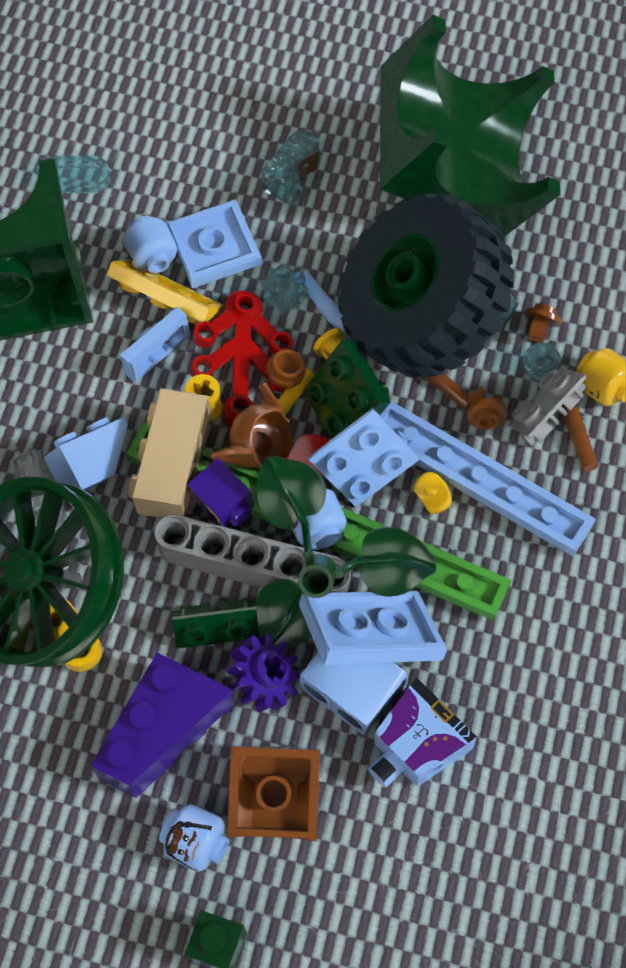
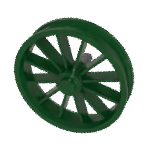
M21 477L7 481L0 485V542L8 550L10 556L6 561L0 560V566L4 567V578L0 579V592L9 590L0 600V628L12 613L13 617L6 643L0 639V663L40 668L54 667L75 659L89 649L101 636L112 619L120 598L124 575V557L120 536L113 519L105 507L95 497L80 488L41 477ZM44 495L37 525H35L31 498ZM65 500L74 510L55 532L62 502ZM13 509L19 541L3 523V520ZM85 526L90 544L60 555L81 528ZM91 557L89 584L82 583L80 573L63 569ZM59 586L78 587L87 590L78 614L57 590ZM49 603L69 627L57 640H55ZM33 618L38 650L24 652Z

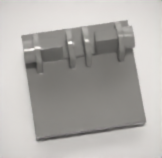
M563 367L558 371L556 369L552 370L541 380L539 392L531 400L526 399L515 408L512 413L514 419L508 426L521 433L520 436L529 445L533 446L537 441L541 443L554 429L547 420L549 419L553 424L558 425L560 422L553 414L556 411L564 417L568 414L561 405L563 404L568 410H571L584 397L582 392L586 389V386L582 382L587 377L584 374Z

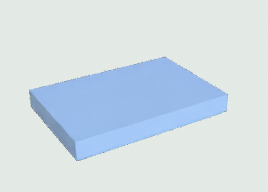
M409 591L392 597L381 596L375 592L328 593L321 598H311L302 593L299 606L324 665L440 661L445 657L447 648L418 591Z

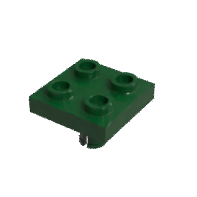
M341 340L303 390L330 439H333L372 408L381 415L391 403L388 387L382 388L386 383L377 380L354 340Z

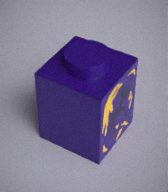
M219 458L187 484L192 500L216 525L230 528L232 525L234 527L241 525L251 515L252 508L255 506L251 490Z

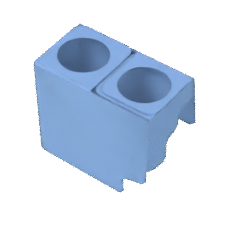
M317 652L300 675V689L363 735L368 733L407 684L406 672L394 662L324 665L319 652Z

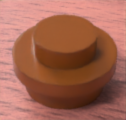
M285 349L274 353L270 357L266 366V372L269 379L275 385L282 388H293L304 379L306 366L302 357L297 352Z

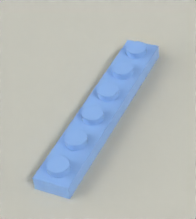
M390 401L391 403L380 416L395 432L399 430L408 441L407 445L420 459L414 463L415 465L427 472L436 473L454 488L572 557L575 555L592 529L596 520L594 517Z

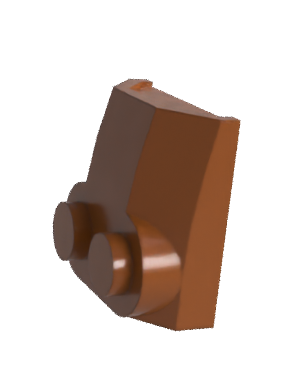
M232 746L227 837L258 836L317 841L321 750L292 747Z

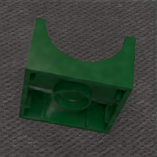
M433 14L380 66V190L403 199H415L417 195L432 193L435 195L447 194L454 196L459 201L467 203L489 220L505 237L561 195L559 181L547 177L538 182L525 183L519 168V151L526 124L541 97L555 83L554 71L541 66L525 77L502 83H479L460 78L445 69L436 57L435 53L438 43L446 33V20Z
M55 158L39 161V175L33 192L20 208L0 220V341L94 323L79 241L72 239Z

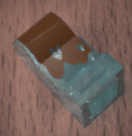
M297 131L293 133L262 168L263 190L294 206L301 197L300 182L306 174L314 172L320 164L318 137L310 131Z

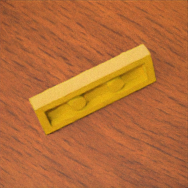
M129 259L112 261L106 275L118 281V287L127 292L135 294L141 292L151 297L150 302L155 306L164 309H175L178 307L187 315L188 322L196 325L202 321H213L221 315L224 305L165 276L151 273L149 270L139 271L135 269Z

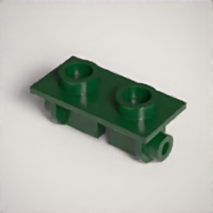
M246 597L242 600L218 602L219 611L211 612L210 604L180 606V610L173 611L172 617L177 649L243 641L252 636L257 637V639L260 638L255 606L256 601H247Z

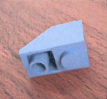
M107 417L86 427L88 433L78 437L75 432H72L54 441L56 449L46 455L44 459L56 482L87 491L115 475L128 426L125 417L112 423L109 422Z

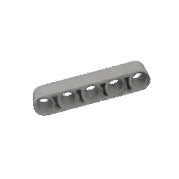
M171 514L164 516L158 521L154 530L160 555L165 561L260 588L278 579H290L298 584L299 574L288 576L283 573V570L288 566L302 568L305 562L303 557L304 548L181 515ZM170 536H184L183 540L177 544L166 543ZM212 545L223 547V550L215 555L204 553ZM312 550L314 554H323L330 557L336 567L346 564L339 557ZM258 555L263 558L257 565L243 563L248 556ZM351 570L341 578L343 582L338 586L332 587L329 593L351 592Z

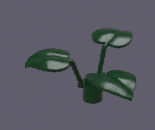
M278 456L267 457L260 468L257 480L258 503L264 517L277 528L286 529L293 526L298 520L300 521L305 562L298 577V584L290 579H278L265 585L259 592L255 606L260 638L271 634L273 646L285 641L287 648L296 646L311 638L312 635L299 606L302 593L311 598L326 596L331 591L335 578H343L345 573L359 564H364L362 579L366 586L376 594L387 597L399 596L411 591L436 571V562L428 548L411 533L396 527H381L367 533L362 542L364 556H357L341 567H336L333 560L326 555L314 554L312 551L309 521L306 516L315 515L322 509L327 492L325 482L318 471L306 463Z

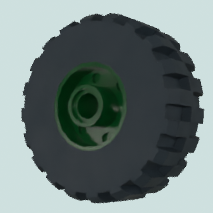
M434 193L417 195L415 199L401 200L395 203L394 208L380 213L375 218L376 221L369 228H365L358 237L360 240L354 250H350L346 258L347 265L345 271L341 272L339 286L341 295L338 296V307L343 315L341 321L346 334L350 336L351 340L355 341L361 352L404 376L413 378L423 375L425 377H433L444 374L446 369L451 371L464 365L466 359L470 356H476L485 347L484 343L491 335L496 334L501 326L500 320L503 313L508 311L511 302L509 294L510 288L514 287V270L510 265L513 264L510 247L505 243V237L502 232L464 201H459L451 195H435Z

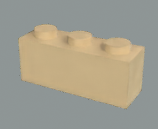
M160 388L157 403L152 402L150 404L147 424L151 426L148 438H142L140 441L138 461L141 462L139 473L131 476L128 496L133 499L137 514L158 518L171 514L187 517L191 500L187 484L197 475L211 418L208 396Z

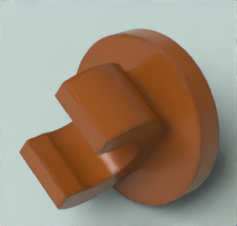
M536 303L534 308L527 307L525 309L524 316L532 320L528 333L529 341L543 345L548 327L561 326L562 318L556 315V308Z
M482 386L469 395L470 406L467 409V420L472 426L489 430L501 425L507 417L506 406L501 402L498 395L495 394L492 398H486L485 390Z

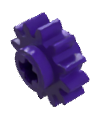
M267 634L260 639L252 636L244 640L242 646L231 651L230 655L237 663L226 668V672L230 675H235L237 681L232 683L229 688L233 691L241 689L244 692L241 698L243 706L255 700L257 712L260 713L270 707L275 711L287 705V699L298 694L295 686L291 684L300 679L301 674L291 669V665L297 662L298 657L295 655L285 656L284 652L287 648L285 641L273 646L271 634Z

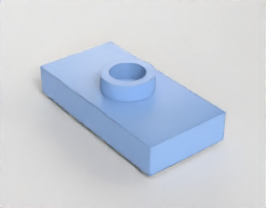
M176 307L154 327L145 329L140 334L138 340L120 354L125 375L133 382L138 381L190 336L187 315L181 309Z

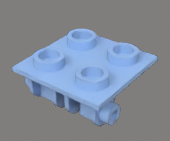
M373 408L308 457V460L355 507L359 506L420 459L407 445L408 441L399 430L395 432Z

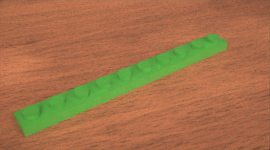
M146 422L141 426L125 454L127 461L138 466L141 465V462L138 461L140 441L142 438H148L151 427ZM203 447L197 475L213 462L209 456L214 451ZM224 463L251 490L255 505L252 508L251 515L270 523L264 517L258 503L257 480L259 471L249 467ZM341 507L347 524L341 532V539L334 545L327 547V549L350 559L364 556L362 542L365 535L374 529L388 526ZM292 527L284 529L294 534ZM422 542L436 562V571L420 582L416 588L494 621L512 580Z

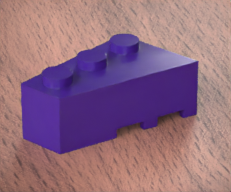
M157 652L91 764L98 779L137 798L177 761L176 758L194 741L200 740L213 723L224 713H229L236 706L233 690Z

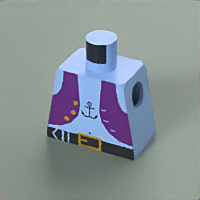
M417 678L375 732L374 743L383 754L368 770L375 780L385 788L401 773L414 785L419 786L469 753L474 748L477 736Z

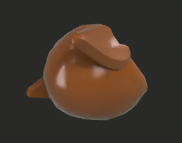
M262 382L259 385L264 404L246 407L234 418L229 432L231 447L211 452L209 457L212 461L219 458L224 463L241 467H253L260 470L267 457L278 456L287 459L292 450V436L289 429L290 421L285 417L280 402L266 382Z

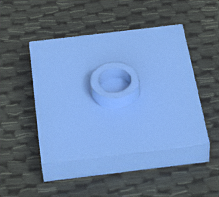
M236 199L166 223L176 243L178 257L192 289L262 265L261 254Z

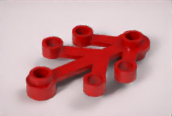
M245 290L232 293L227 298L225 304L226 312L211 322H199L195 326L192 336L193 342L198 347L209 348L215 343L218 335L235 325V337L209 356L199 355L194 358L190 369L192 377L201 374L213 377L216 370L233 359L232 396L226 400L222 410V419L230 428L234 418L241 413L235 410L234 405H239L243 408L254 405L248 398L250 362L267 379V383L272 390L277 392L286 390V388L275 385L269 379L266 366L270 358L251 339V328L269 344V351L272 355L281 350H291L294 344V340L289 333L284 331L277 332L262 316L263 304L260 298L254 293ZM239 305H245L250 309H242ZM199 332H208L211 337L203 338L199 335ZM275 342H284L287 347L280 348L276 345ZM204 365L209 371L201 372L197 369V366Z

